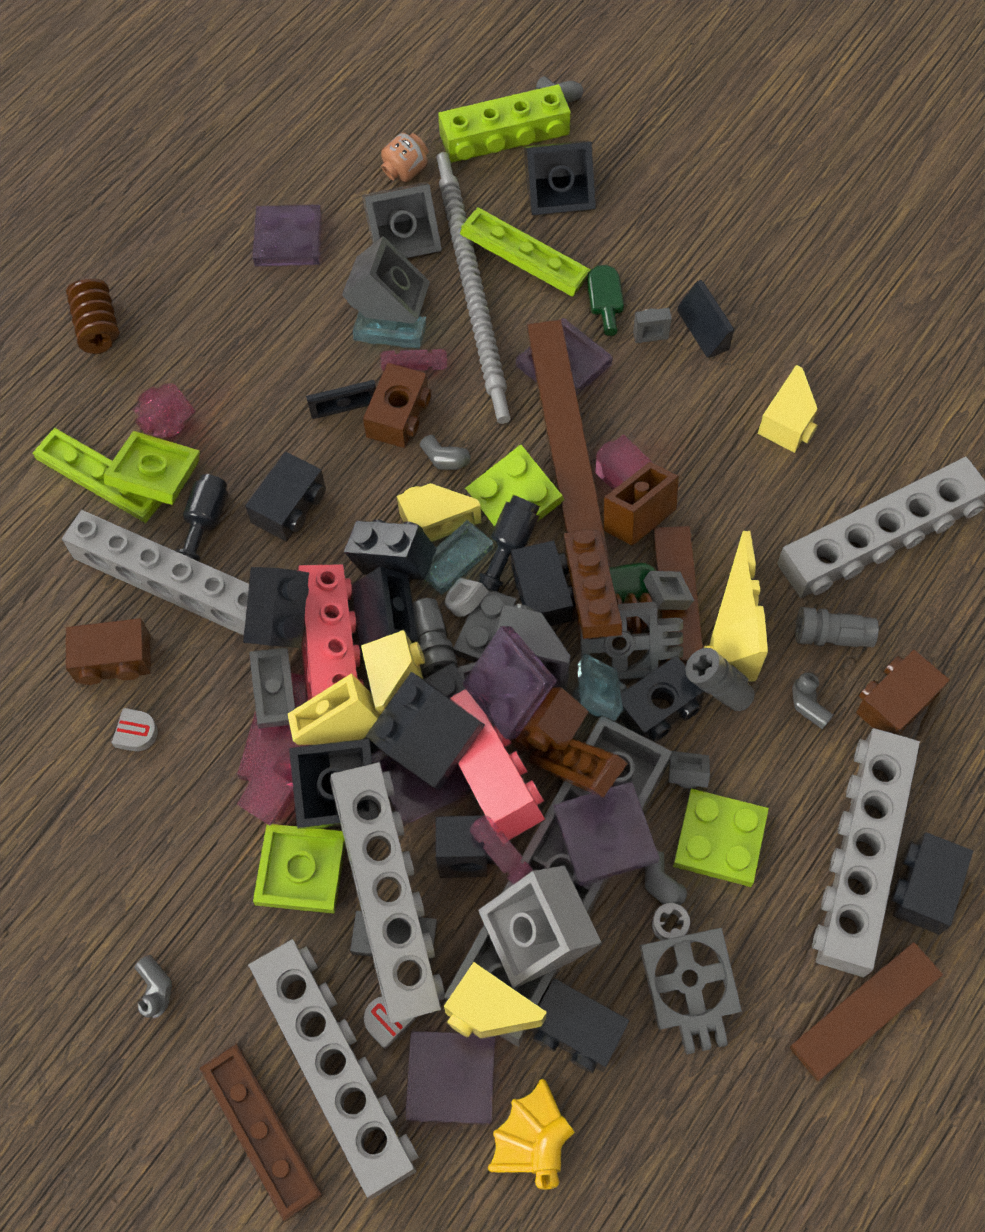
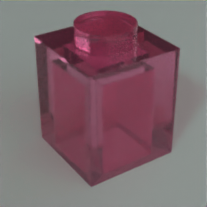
M623 434L614 442H606L598 450L595 473L614 490L649 461H652Z
M277 759L276 762L270 760L262 763L237 805L270 826L280 821L294 798L291 765L280 759Z

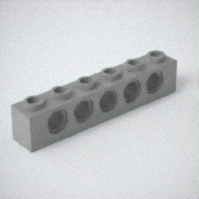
M964 457L784 546L777 565L800 598L812 592L814 595H819L828 590L834 581L842 577L846 580L858 575L864 569V566L874 561L876 564H880L888 560L896 550L904 546L907 549L916 546L925 538V535L933 531L942 533L949 529L957 519L963 516L971 518L980 513L985 508V480L970 460ZM942 497L949 499L951 502L944 500ZM911 512L918 513L921 517H917ZM881 527L888 528L891 532H886ZM849 542L858 543L862 548L854 547ZM819 557L827 558L831 563H824L819 560Z
M83 510L79 512L62 537V541L75 560L244 635L249 590L248 583Z
M873 728L866 740L860 739L857 744L854 762L860 763L857 776L851 775L846 791V797L852 799L849 812L843 811L838 827V834L844 835L841 849L835 848L830 862L829 871L835 873L833 886L826 887L821 903V910L827 911L824 926L818 924L812 943V949L818 950L816 963L863 978L874 968L920 741ZM872 770L883 771L887 775L889 782H882L876 779ZM871 805L877 808L881 818L875 819L870 817L866 813L864 806ZM856 842L867 843L873 850V856L861 854L856 847ZM848 879L860 881L865 888V894L859 895L851 891L848 886ZM848 917L852 919L857 926V934L845 932L840 926L839 918Z
M380 762L331 774L330 782L388 1023L392 1024L441 1010L439 1000L444 999L445 992L440 975H432L429 958L435 957L434 948L429 932L422 934L418 917L424 916V908L419 891L413 893L411 891L408 876L414 875V868L409 851H401L398 836L404 835V829L399 811H391L388 796L394 795V789L389 771L382 773ZM363 800H372L379 807V816L373 820H365L357 813V805ZM375 839L383 840L389 847V856L382 861L370 858L366 850L367 844ZM384 879L394 881L399 887L397 900L393 902L381 900L377 894V884ZM393 920H401L409 928V937L402 944L392 942L387 936V926ZM403 961H412L419 968V978L411 986L402 984L397 977V969Z
M292 939L248 964L367 1198L374 1199L417 1172L412 1161L419 1157L407 1134L398 1137L391 1122L398 1117L387 1096L383 1095L378 1098L370 1083L377 1080V1077L365 1056L359 1060L356 1058L350 1045L357 1042L346 1019L337 1022L331 1010L332 1007L337 1005V1002L326 982L318 986L312 974V971L316 970L318 966L307 946L299 950ZM298 980L306 982V991L303 996L295 1000L286 997V990L292 982ZM313 1017H323L326 1020L324 1031L316 1037L306 1036L305 1026L307 1022ZM337 1053L344 1055L346 1059L344 1069L337 1075L326 1074L324 1064L327 1058ZM355 1091L364 1093L366 1096L364 1109L357 1114L346 1113L344 1109L346 1097ZM373 1130L384 1131L387 1136V1144L383 1151L378 1154H369L364 1147V1140L367 1134Z

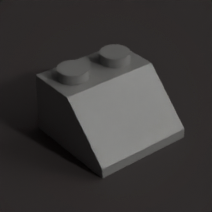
M565 866L530 872L478 910L513 988L573 962L602 943Z

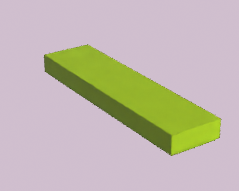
M479 207L461 226L460 235L574 297L586 281L591 270Z
M56 428L48 434L33 452L34 457L38 461L144 523L150 519L163 503L104 485V473L112 463V460Z

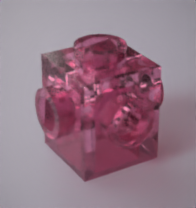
M163 383L157 389L151 387L138 397L140 403L132 409L138 416L136 423L147 435L161 438L166 436L172 438L185 427L183 422L196 412L177 386L169 383Z

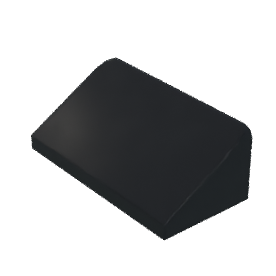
M699 280L680 302L677 311L705 356L711 358L730 349L734 328L705 283Z
M375 380L306 396L311 418L317 419L369 406L376 390Z

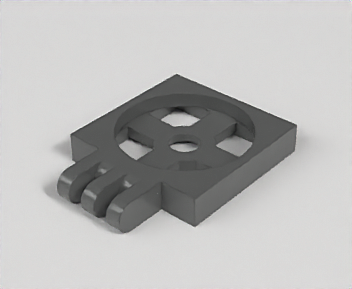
M655 602L618 604L622 620V635L583 639L580 627L583 682L644 678L658 669V660L672 659L675 656L683 657V647L679 646V644L683 643V633L671 632L682 630L683 620L681 618L657 619V606ZM626 617H640L648 625L649 633L631 634L627 631ZM623 637L626 639V645L621 649H616L612 646L613 639ZM648 649L638 662L628 666L627 657L633 650ZM606 652L612 657V668L600 665L592 659L589 653Z
M722 928L639 945L658 1029L662 1030L679 1026L686 1055L695 1053L692 1035L698 1034L702 1051L710 1050L711 1042L708 1033L710 1031H714L718 1047L728 1046L722 1016L742 1012ZM700 942L710 947L717 954L719 963L700 966L694 961L690 943ZM673 947L677 960V966L673 973L656 976L655 970L660 957L668 948ZM686 970H693L697 974L698 980L694 986L689 987L683 983L682 974ZM723 980L725 991L722 998L714 1008L706 1009L701 990L705 987L706 983ZM678 990L684 994L689 1013L682 1015L670 1009L662 1001L660 993Z

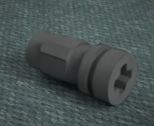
M423 598L413 602L418 643L425 659V663L420 665L422 676L427 678L451 663L458 667L452 642L447 640L446 627L437 601L432 598Z
M800 607L795 627L796 642L812 645L814 642L817 646L833 643L834 645L849 647H874L878 638L877 618L862 617V615L832 614L827 609H818L816 611L815 608Z
M702 648L692 654L687 661L685 668L686 676L702 691L711 694L722 704L734 711L745 710L752 704L755 693L752 686L748 684L749 679L736 667L730 665L717 651L711 648Z

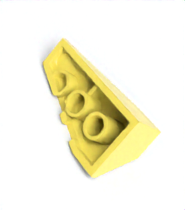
M743 531L709 646H704V648H711L717 651L730 665H733L749 679L748 681H756L768 653L764 608L763 606H758V595L760 594L759 580H751L755 575V556L750 531Z

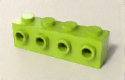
M557 84L439 112L440 137L445 151L449 155L450 163L569 135L571 111L560 85Z

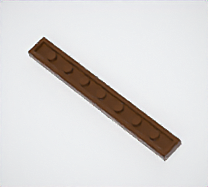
M561 320L527 324V334L557 489L565 499L560 504L566 533L580 530H600L608 566L611 567Z

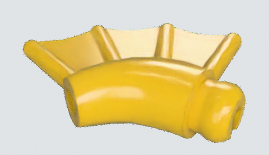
M540 1079L539 1084L531 1094L511 1101L512 1109L510 1116L501 1127L493 1132L496 1150L488 1170L490 1172H532L536 1174L535 1185L537 1188L548 1190L556 1188L559 1184L557 1173L561 1171V1148L565 1141L575 1132L565 1118L561 1116L547 1081Z

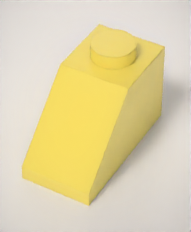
M798 365L794 367L763 414L758 431L759 435L794 453L802 441L808 444L818 426L813 423L817 406L802 367Z
M431 483L422 487H411L403 494L397 496L399 514L403 522H413L421 526L431 542L481 523V505L478 499Z
M404 630L361 645L374 705L380 715L411 672L423 679L420 665L425 663L423 652L418 642L411 643Z
M352 673L288 713L292 739L297 745H318L362 740L380 716L375 708L372 693Z
M473 962L444 1005L445 1013L450 1016L447 1023L467 1038H469L472 1032L480 1038H486L541 1027L547 1015V1012L475 962Z

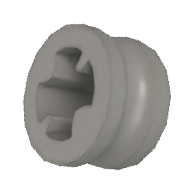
M666 903L660 906L655 912L652 921V930L659 940L684 936L687 934L690 926V917L687 911L681 905L675 903ZM671 914H674L679 918L677 925L682 924V929L673 928L670 933L666 932L663 929L665 922H660V918L668 919Z

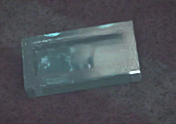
M359 312L353 327V340L370 344L378 343L420 349L426 330V317L419 316L415 323H404L366 318Z
M466 520L436 547L437 550L425 581L441 595L444 594L460 577L464 576L493 549V541L469 520Z
M584 654L577 664L581 705L595 716L603 715L615 721L623 710L617 670Z

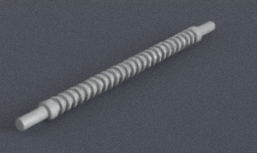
M441 152L436 157L441 175L439 187L442 199L444 200L446 217L449 221L448 226L452 235V242L454 243L453 248L456 250V261L459 265V272H461L460 278L462 279L463 291L466 295L465 300L469 310V317H471L470 322L473 325L472 330L475 333L474 339L477 341L476 347L478 348V356H480V364H482L481 370L486 381L485 388L487 394L492 397L497 422L504 424L511 419L505 397L507 384L503 377L504 372L501 370L502 364L499 361L500 355L498 354V347L494 338L495 334L492 330L493 325L490 322L491 317L488 314L489 309L486 307L487 301L483 292L484 287L481 284L482 279L478 263L476 262L477 258L474 254L475 250L472 247L473 241L460 235L461 226L467 218L464 211L465 207L462 203L461 191L459 190L458 178L453 175L448 153Z

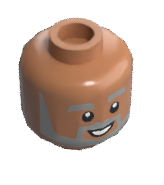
M400 133L382 149L381 157L384 163L381 165V168L391 180L394 181L397 178L403 182H409L427 166L428 159L426 155L429 151L416 134Z

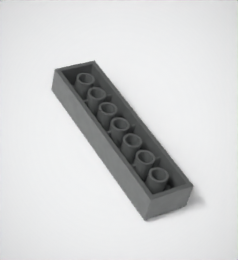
M603 716L598 720L586 744L614 753L628 764L604 798L564 781L544 817L545 820L541 822L503 892L532 871L565 866L588 915L594 907L660 783L672 751ZM484 925L444 995L445 1004L473 962L537 1006L540 1005L561 967L513 988ZM528 1029L498 1036L519 1047Z

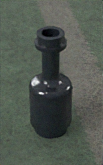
M202 474L199 480L194 482L183 512V518L190 525L183 548L176 549V552L200 561L201 557L196 553L205 530H214L218 526L228 497L226 490L228 485L223 479L210 474Z
M514 494L510 502H505L491 534V538L497 543V550L485 574L480 572L479 583L498 592L500 586H503L504 582L500 581V577L510 557L511 550L526 547L539 519V516L536 514L540 506Z

